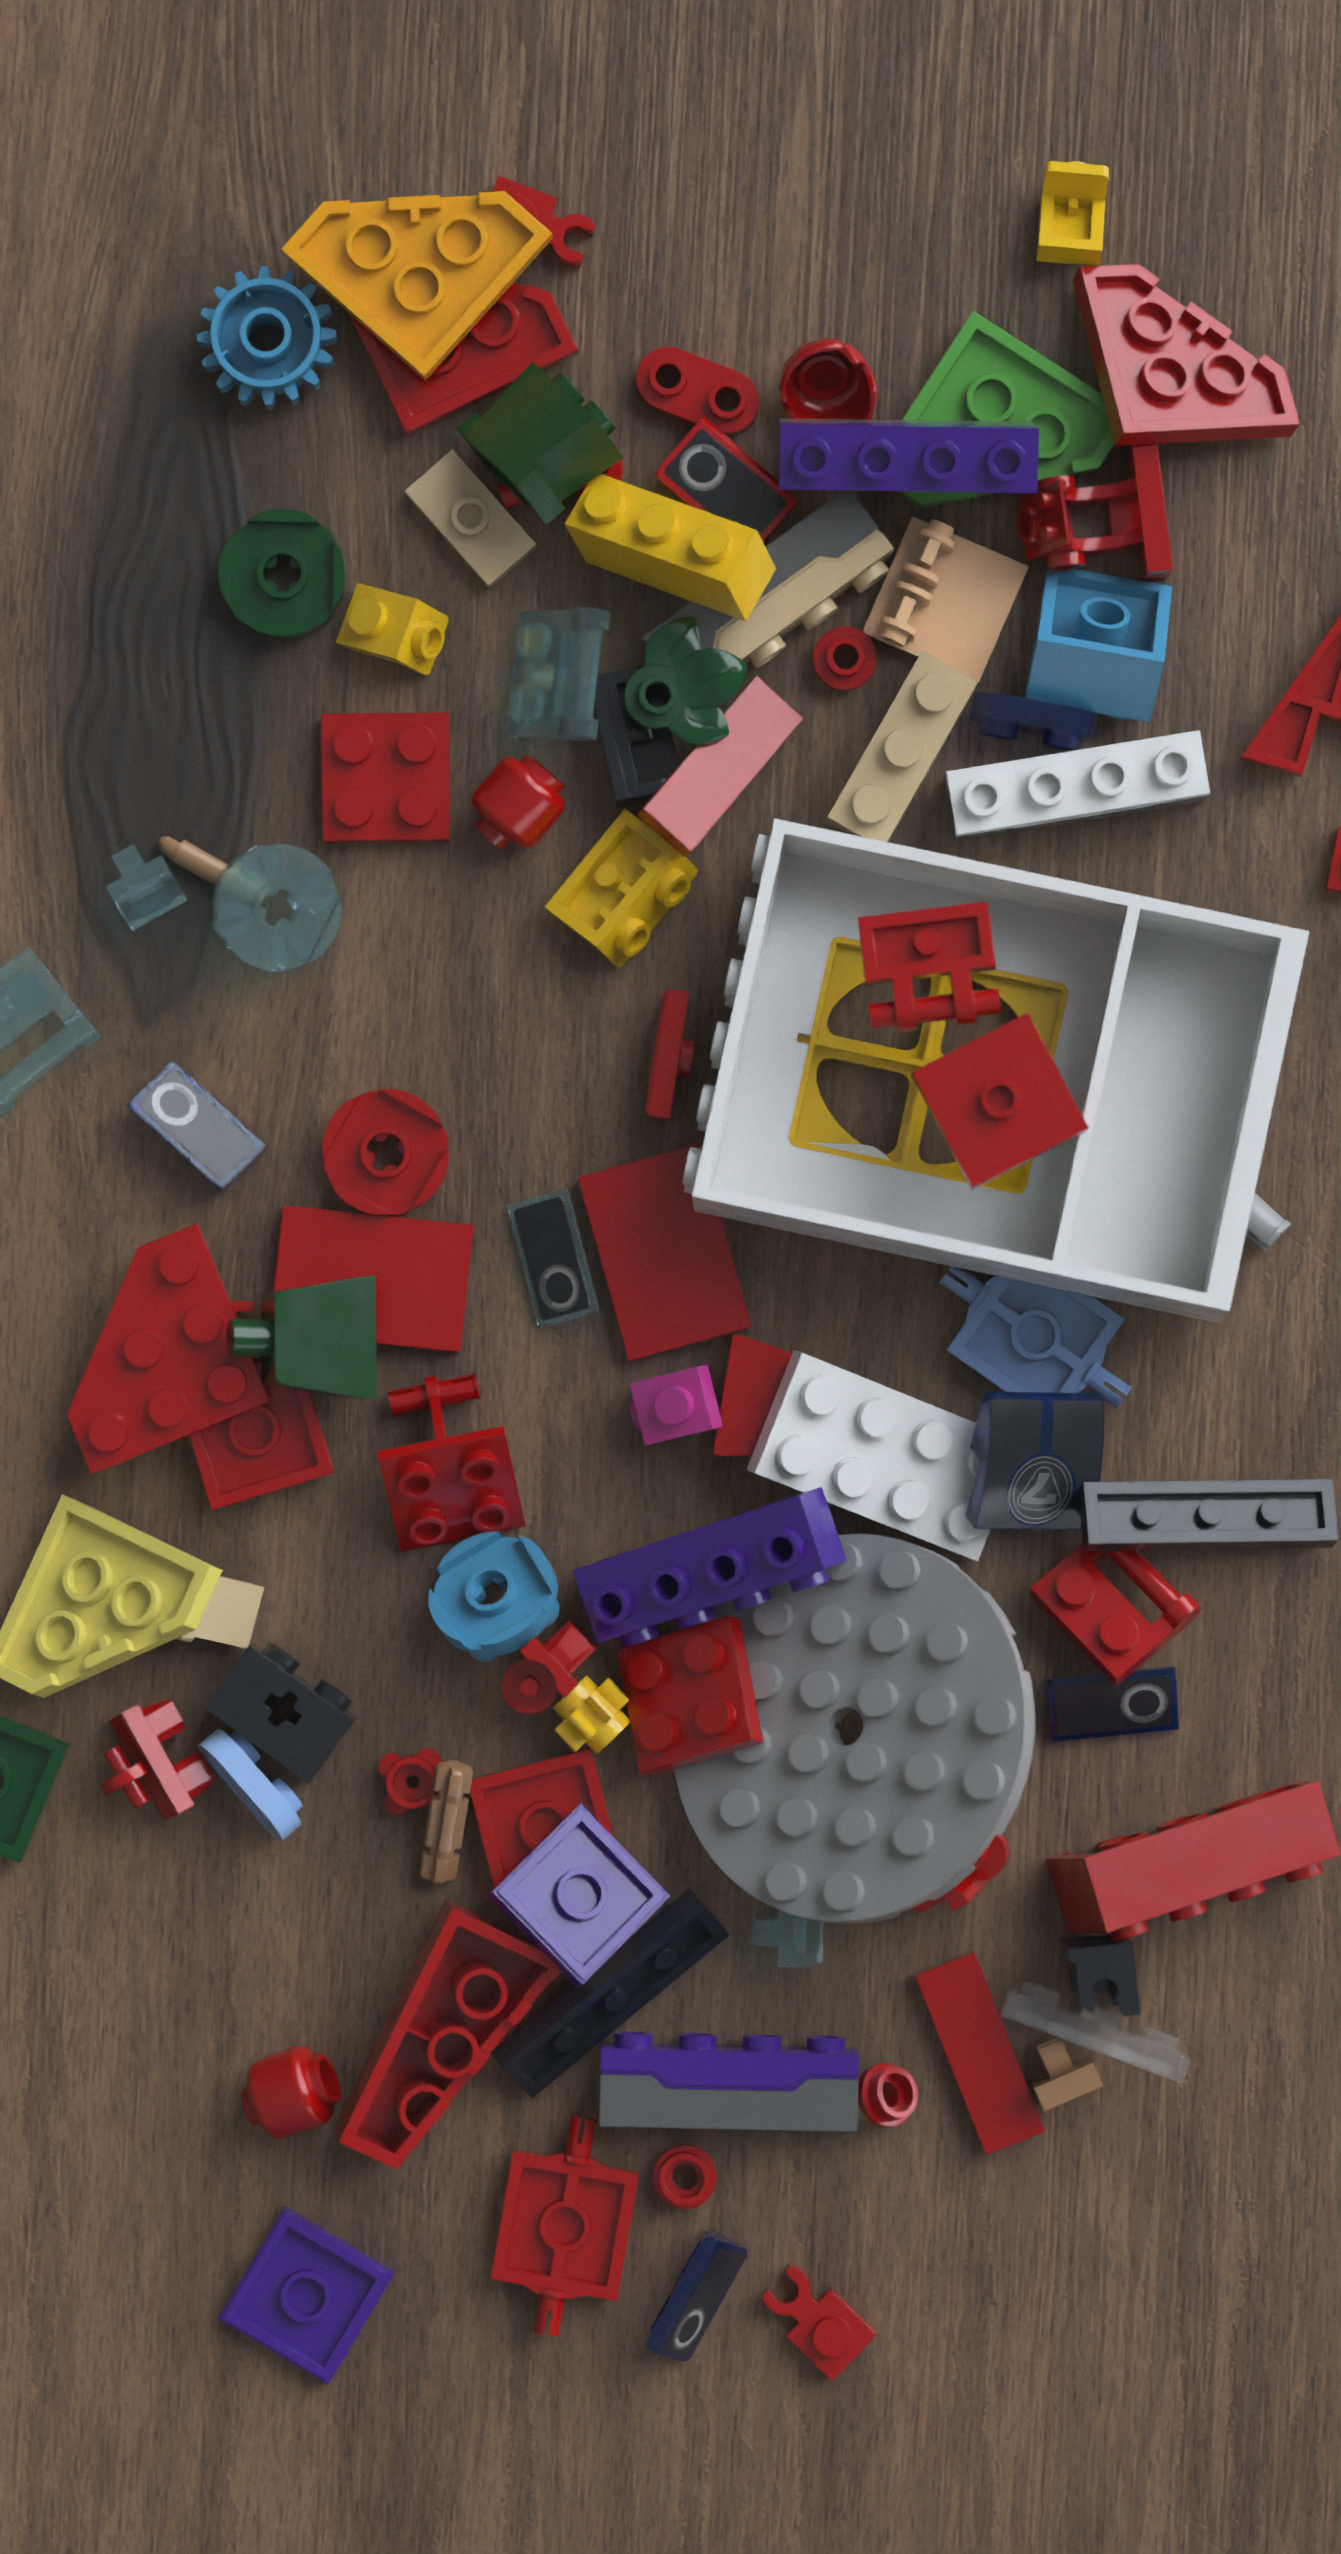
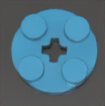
M499 1531L476 1534L454 1546L443 1557L437 1567L440 1576L435 1583L434 1593L430 1589L428 1598L432 1618L445 1638L453 1646L468 1652L475 1660L489 1662L501 1655L509 1654L524 1647L533 1637L536 1638L544 1628L552 1625L559 1615L560 1606L557 1600L558 1582L556 1574L542 1550L526 1537L518 1535L521 1540L514 1537H502ZM495 1583L499 1589L507 1587L506 1593L498 1602L486 1605L479 1604L487 1598L484 1589L488 1585Z

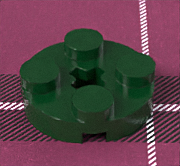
M289 509L269 510L249 519L248 523L239 528L223 547L218 568L219 585L222 595L238 622L259 635L273 639L299 638L327 625L343 600L347 584V568L344 555L329 530L308 514ZM285 557L290 558L289 562L292 569L301 570V577L299 581L290 583L288 591L281 592L277 591L275 582L265 580L266 570L275 569L278 564V558Z

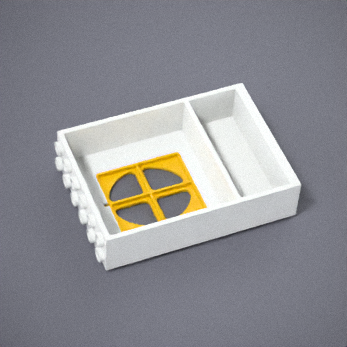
M774 818L771 836L759 834L755 847L751 872H753L752 883L760 884L757 898L745 896L738 926V934H740L738 944L746 946L744 960L731 959L724 997H726L725 1006L733 1008L730 1024L718 1021L714 1034L710 1059H712L711 1068L719 1070L716 1086L704 1084L696 1122H699L698 1130L706 1132L702 1149L690 1147L682 1185H685L684 1193L692 1194L694 1211L1221 1324L1231 1307L1309 931ZM988 901L996 968L995 970L972 972L971 981L978 983L986 989L998 988L1000 999L1008 1005L1017 1017L1026 1013L1029 1014L1087 1123L1088 1131L974 1190H971L957 1162L936 1165L925 1163L919 1156V1146L928 1106L911 1074L913 1071L944 1056L941 1051V1044L946 1020L923 1023L919 1042L911 1050H901L839 1037L832 1034L827 1027L830 1013L837 1003L850 991L865 983L858 917ZM950 975L931 977L929 996L952 994ZM835 1059L896 1072L908 1079L909 1090L897 1145L892 1152L885 1154L889 1160L806 1143L862 1145L838 1124L821 1097L816 1082L817 1068L823 1060Z

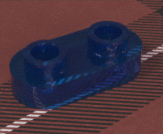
M975 692L972 697L969 720L981 724L979 734L986 737L1014 741L1017 740L1019 731L1043 736L1042 745L1062 751L1080 750L1081 742L1094 741L1099 715L1071 706L1004 694Z

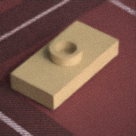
M453 449L405 490L406 496L489 589L537 548L536 543Z

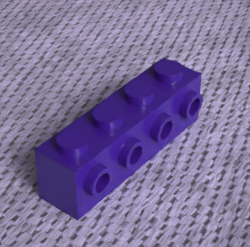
M819 1487L596 1561L573 1570L597 1644L620 1637L622 1646L625 1648L660 1636L656 1624L674 1618L679 1630L713 1619L716 1616L712 1606L732 1600L735 1611L772 1599L769 1587L789 1581L794 1593L827 1582L829 1577L826 1569L846 1561V1557L823 1489Z

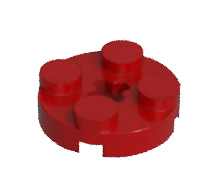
M398 1089L368 1091L346 1101L330 1119L322 1141L324 1170L334 1191L347 1204L366 1214L376 1216L405 1215L426 1204L441 1187L449 1168V1138L438 1115L419 1097ZM389 1135L396 1136L400 1139L397 1150L404 1156L401 1164L398 1167L394 1164H388L383 1171L374 1168L372 1165L375 1162L376 1156L368 1150L370 1143L374 1139L379 1142H385Z

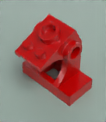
M1143 444L1134 445L1130 448L1126 456L1129 480L1101 486L1076 487L1075 476L1072 475L1054 476L1038 480L1037 493H1029L1019 498L1020 508L1016 518L1017 533L1025 546L1026 561L1047 560L1049 571H1062L1085 566V557L1138 551L1142 581L1167 579L1173 570L1158 445ZM1107 503L1111 535L1074 538L1070 508Z

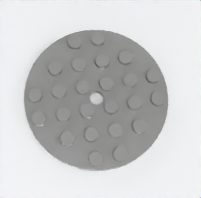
M870 1534L838 1535L846 1561L826 1569L829 1577L827 1582L794 1593L789 1581L769 1587L772 1596L771 1600L739 1611H735L732 1600L716 1606L714 1609L716 1617L706 1622L728 1615L739 1618L741 1621L764 1743L674 1769L680 1798L692 1828L713 1861L732 1881L760 1901L786 1913L812 1920L841 1924L871 1923L900 1916L899 1913L909 1910L929 1899L937 1900L976 1869L973 1865L975 1861L987 1849L995 1835L1001 1836L1004 1833L1018 1806L1027 1781L1035 1735V1704L1029 1672L1023 1669L1020 1654L1013 1639L1016 1633L1006 1615L989 1592L982 1590L954 1562L934 1551L900 1539ZM857 1711L863 1721L861 1736L853 1744L845 1745L840 1738L839 1730L835 1729L836 1723H841L843 1717L849 1712Z

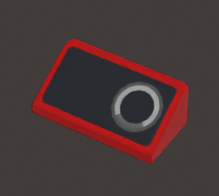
M705 417L700 419L655 472V476L689 506L756 529L764 545L800 501L791 491L779 490L776 478Z

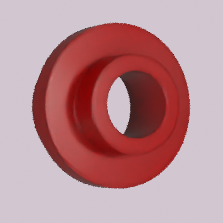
M849 626L836 627L826 632L817 642L813 654V664L818 677L827 686L840 691H850L864 685L873 675L877 663V653L872 640L863 631ZM840 647H850L857 654V663L849 669H842L834 663V652Z
M880 2063L867 2068L860 2076L858 2081V2104L865 2118L873 2125L880 2128H891L901 2125L915 2110L918 2103V2088L912 2075L905 2069L890 2063Z
M680 2144L670 2147L659 2156L653 2169V2185L656 2193L667 2205L677 2209H693L702 2205L710 2198L716 2186L717 2173L713 2160L704 2150L694 2145ZM680 2165L692 2166L697 2172L695 2183L690 2187L676 2185L672 2179V2173L675 2168Z

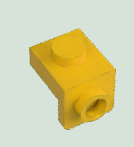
M1048 161L1046 163L1040 199L1036 261L1100 266L1103 249L1105 199L1109 181V168L1107 166L1086 164L1079 161Z
M357 583L336 643L349 650L399 663L416 673L427 676L430 674L435 658L441 652L444 645L445 631L449 618L447 615L416 598Z

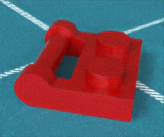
M1083 1543L1033 1584L1029 1592V1596L1115 1687L1188 1626L1202 1609L1189 1593L1181 1595L1139 1550L1083 1551ZM1108 1555L1163 1612L1162 1616L1154 1623L1150 1624L1095 1566L1104 1556Z

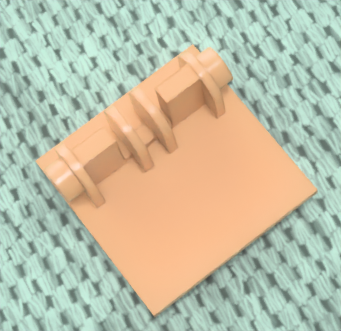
M912 516L863 632L869 637L916 657H919L922 650L977 680L979 683L1029 566L953 534L954 528L943 522L931 519L930 523H927Z

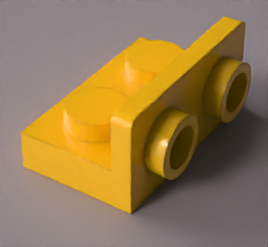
M624 809L545 905V908L555 918L595 947L613 965L621 968L630 957L638 954L645 947L652 929L670 907L676 906L685 898L691 887L692 880L698 874V869L686 856H681L651 827L627 809Z

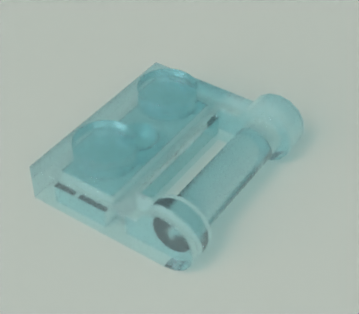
M574 607L573 610L520 611L506 737L521 741L597 740L599 720L593 719L602 633L609 632L610 611L589 607Z
M29 946L0 969V1054L54 1011L58 1013L66 1023V1026L0 1077L1 1116H4L17 1105L14 1099L81 1045L88 1049L102 1038L96 1028Z

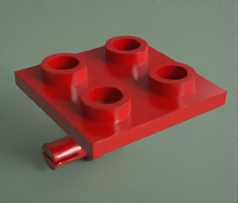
M476 1373L438 1381L437 1375L424 1377L425 1384L392 1391L388 1390L393 1417L430 1409L435 1432V1440L377 1451L401 1552L467 1539L483 1532H501L526 1527L504 1426L447 1437L443 1406L476 1399L481 1400Z

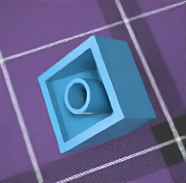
M1046 568L1029 664L1025 700L1043 703L1052 708H1071L1105 714L1119 720L1133 719L1151 723L1165 661L1172 586L1078 569L1049 571Z

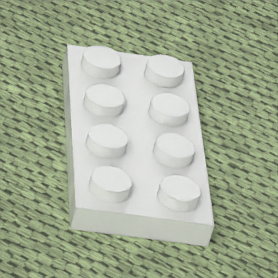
M793 1350L747 1467L748 1471L803 1493L822 1487L826 1501L975 1561L979 1560L991 1529L977 1528L989 1464L990 1428Z

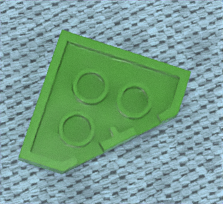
M975 311L971 313L902 419L1035 422L1039 427L1038 480L1054 476H1079L1097 472L1115 445L1103 396L1100 392ZM895 491L921 509L994 494L986 492Z

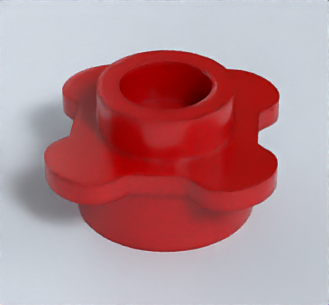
M426 1747L422 1748L417 1755L400 1757L396 1753H389L382 1758L379 1763V1772L386 1778L388 1795L384 1799V1806L389 1813L395 1816H402L408 1809L424 1806L429 1809L431 1795H438V1791L432 1789L435 1768L438 1763H442L441 1756L437 1751ZM409 1776H416L419 1779L417 1787L411 1788L407 1785V1778Z

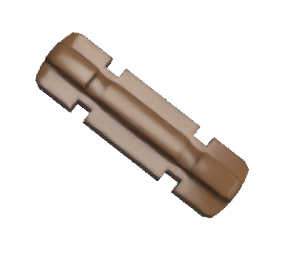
M447 1760L446 1762L438 1763L435 1768L432 1789L438 1791V1795H431L424 1837V1845L429 1847V1851L422 1850L419 1869L423 1879L430 1880L435 1884H445L448 1881H453L457 1876L460 1855L455 1853L454 1849H461L469 1801L467 1797H463V1793L470 1794L473 1777L471 1766L460 1763L458 1760Z

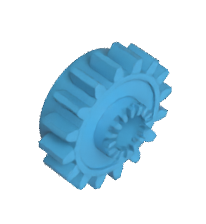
M261 266L258 278L249 281L241 271L235 273L236 287L227 291L217 286L213 290L219 301L216 310L202 308L200 313L202 320L211 326V331L197 334V343L199 347L214 350L213 353L207 355L202 360L206 373L222 370L223 373L216 383L218 389L224 394L235 386L240 387L239 402L245 407L251 403L255 394L262 395L267 411L274 410L276 395L284 393L293 405H297L300 403L297 387L303 383L316 391L321 387L320 381L314 372L316 367L324 369L333 368V357L322 349L323 346L338 343V335L334 329L321 327L322 324L326 323L333 316L329 304L314 307L312 304L318 295L317 287L310 283L299 290L296 288L295 273L291 270H287L281 280L271 277L268 266ZM270 324L284 331L282 343L274 350L259 351L250 345L251 336L256 332V329H260L263 325L269 326Z

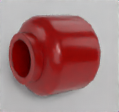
M526 754L522 760L512 756L504 757L478 786L471 797L473 808L481 816L474 827L501 850H504L510 842L520 848H533L563 814L565 801L560 792L565 785L529 754Z
M294 2046L255 2061L247 2073V2088L241 2091L242 2108L249 2122L254 2126L261 2125L265 2132L276 2139L289 2138L326 2124L334 2113L335 2103H338L341 2099L340 2082L333 2064L324 2054L317 2055L306 2046Z

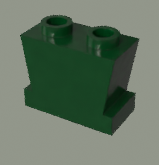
M534 362L523 371L482 417L475 412L456 428L484 467L545 525L550 523L565 509L561 501L623 458L608 437L616 429L604 412L591 400L582 407L581 404L585 402L583 397L562 373L559 372L551 379Z

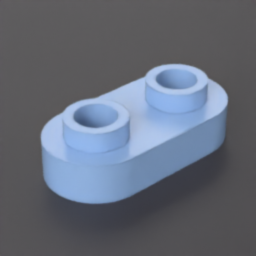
M217 1728L198 1745L199 1751L211 1768L274 1838L282 1842L302 1825L300 1818L296 1814L303 1807L301 1801L280 1778L275 1779L271 1783L259 1770L255 1763L260 1759V1755L248 1739L235 1730L230 1735H227L223 1730Z

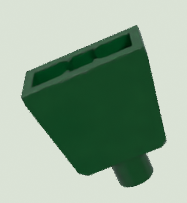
M376 1276L353 1277L262 1294L261 1319H229L226 1329V1347L229 1358H261V1378L263 1384L349 1399H377Z

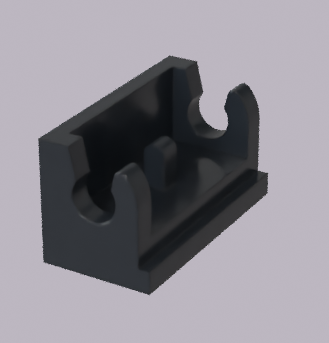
M644 665L589 676V685L616 808L648 801L679 765L672 733L667 728L649 729L637 724L625 709L623 701L624 687L630 676L641 667H644ZM659 685L648 686L645 691L648 703L654 707L664 706L665 700L662 687Z
M1110 1934L1059 1939L1061 1953L1068 1960L1072 1991L1088 2012L1092 2013L1095 2010L1096 2001L1092 1995L1094 1986L1098 1993H1104L1108 1989L1113 2005L1119 2006L1122 2016L1140 2015L1133 1943L1129 1938L1112 1941Z

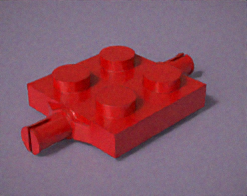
M570 2115L565 2152L546 2155L513 2149L491 2279L522 2284L536 2294H540L533 2332L544 2335L548 2310H552L548 2336H560L565 2299L582 2296L613 2301L618 2299L639 2171L608 2166L594 2157H590L597 2119L586 2116L582 2141H578L582 2115Z

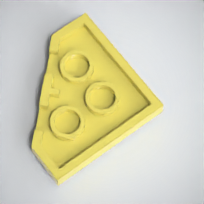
M62 1494L1 1627L0 1678L30 1694L45 1698L197 1629L223 1570L83 1502Z

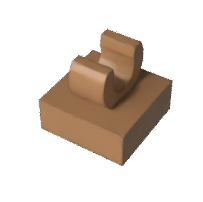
M1059 2035L1036 2045L1048 2074L1030 2082L1044 2112L1103 2087L1090 2057L1087 2056L1072 2063Z

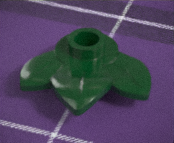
M693 617L676 619L657 630L647 641L644 653V667L635 671L624 687L623 701L625 709L632 720L645 728H667L680 741L689 745L703 746L712 744L729 735L728 723L718 706L726 702L740 688L746 675L747 664L727 651L712 648L701 649L696 620ZM650 685L663 687L668 696L666 705L662 707L650 705L645 697L646 688Z

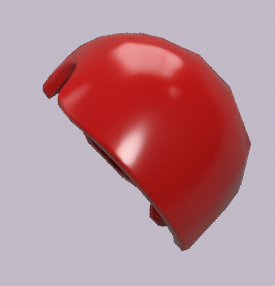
M822 338L801 345L783 363L778 389L780 391L781 405L789 418L872 419L877 400V390L872 369L863 355L851 344H845L840 339Z

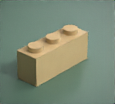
M922 650L829 813L826 826L837 832L889 842L973 695L978 681Z

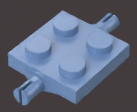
M950 1266L947 1271L967 1284V1287H964L947 1274L943 1276L939 1284L965 1300L970 1306L968 1307L964 1325L946 1349L948 1353L1015 1400H1042V1419L1049 1424L1053 1422V1401H1068L1070 1397L1085 1387H1088L1108 1401L1114 1408H1118L1124 1399L1107 1388L1104 1382L1124 1396H1127L1132 1386L1102 1367L1101 1364L1103 1363L1106 1346L1124 1322V1318L1093 1296L1000 1276H994L986 1283H983L965 1269Z

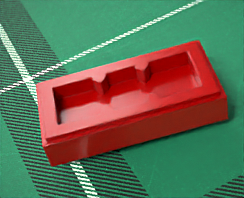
M667 989V992L663 991L645 1115H648V1119L670 1122L677 1076L690 1077L695 1040L683 1039L689 1001V992L674 989Z

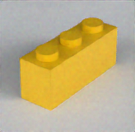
M599 474L589 481L564 523L586 563L743 621H747L776 571V567L756 529L603 474Z

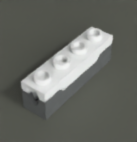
M1200 730L946 771L943 778L953 842L1204 802L1210 794Z

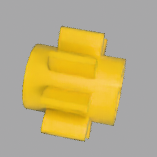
M586 1675L565 1698L563 1697L553 1707L554 1711L563 1719L554 1731L574 1752L586 1743L598 1754L630 1723V1719L620 1710L629 1699L609 1677L600 1686H597Z

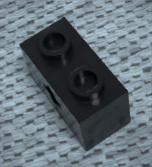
M269 1641L264 1650L253 1643L248 1646L204 1709L307 1783H310L357 1719L356 1716L347 1711L352 1700L323 1679L314 1687L294 1673L301 1663L274 1643ZM289 1692H292L298 1697L294 1708L302 1716L298 1722L292 1718H287L279 1724L272 1719L276 1708L268 1699L272 1694L282 1698Z

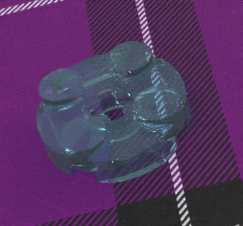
M280 843L253 846L240 856L234 858L218 879L212 901L213 927L222 938L227 949L242 962L266 971H286L298 968L305 963H310L327 951L334 941L341 924V898H338L337 886L332 879L334 877L328 866L313 853L301 847ZM279 889H282L288 893L286 904L294 909L293 914L289 920L278 918L272 926L264 920L267 911L261 907V903L265 895L274 897Z

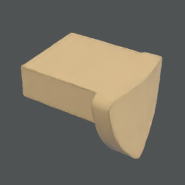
M220 1576L197 1629L176 1639L191 1643L194 1637L247 1649L250 1644L264 1587Z

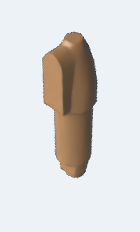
M163 836L158 840V845L161 847L160 851L171 859L172 862L214 885L216 890L227 894L233 899L249 904L262 905L267 897L266 892L271 882L235 860L233 864H226L186 840L180 843L168 836Z

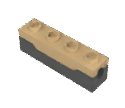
M843 490L766 546L776 571L747 621L691 601L642 637V647L645 650L647 641L657 630L669 622L679 618L693 617L698 625L701 649L712 648L727 651L743 660L746 664L751 661L757 669L787 647L782 637L801 623L807 631H810L834 614L838 607L833 600L849 588L854 586L860 594L887 575L890 570L884 563L892 557L894 548L884 534L878 531V526L853 492Z

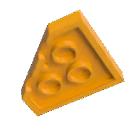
M505 191L478 192L479 195L456 197L426 195L388 198L387 201L350 203V200L324 201L281 248V251L287 259L426 381L553 239V236L545 226Z

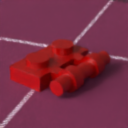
M988 901L858 917L865 984L873 985L892 982L894 1001L868 1004L871 1029L897 1026L898 1033L916 1031L917 1024L955 1019L957 1026L974 1024L978 1016L1001 1014L998 988L973 991L971 981L972 972L989 971L996 968ZM950 975L952 994L914 998L912 980Z

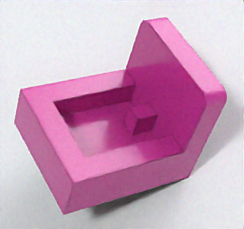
M708 1364L629 1383L632 1393L630 1401L631 1418L636 1429L642 1433L645 1446L723 1427Z

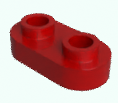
M661 347L651 351L643 358L638 367L636 382L639 396L644 404L655 412L693 427L701 418L705 417L727 437H734L744 433L756 420L759 410L757 389L746 375L676 347ZM664 368H672L679 373L680 382L673 388H663L656 381L658 372ZM724 391L735 393L740 401L738 407L730 412L720 410L715 403L718 394Z

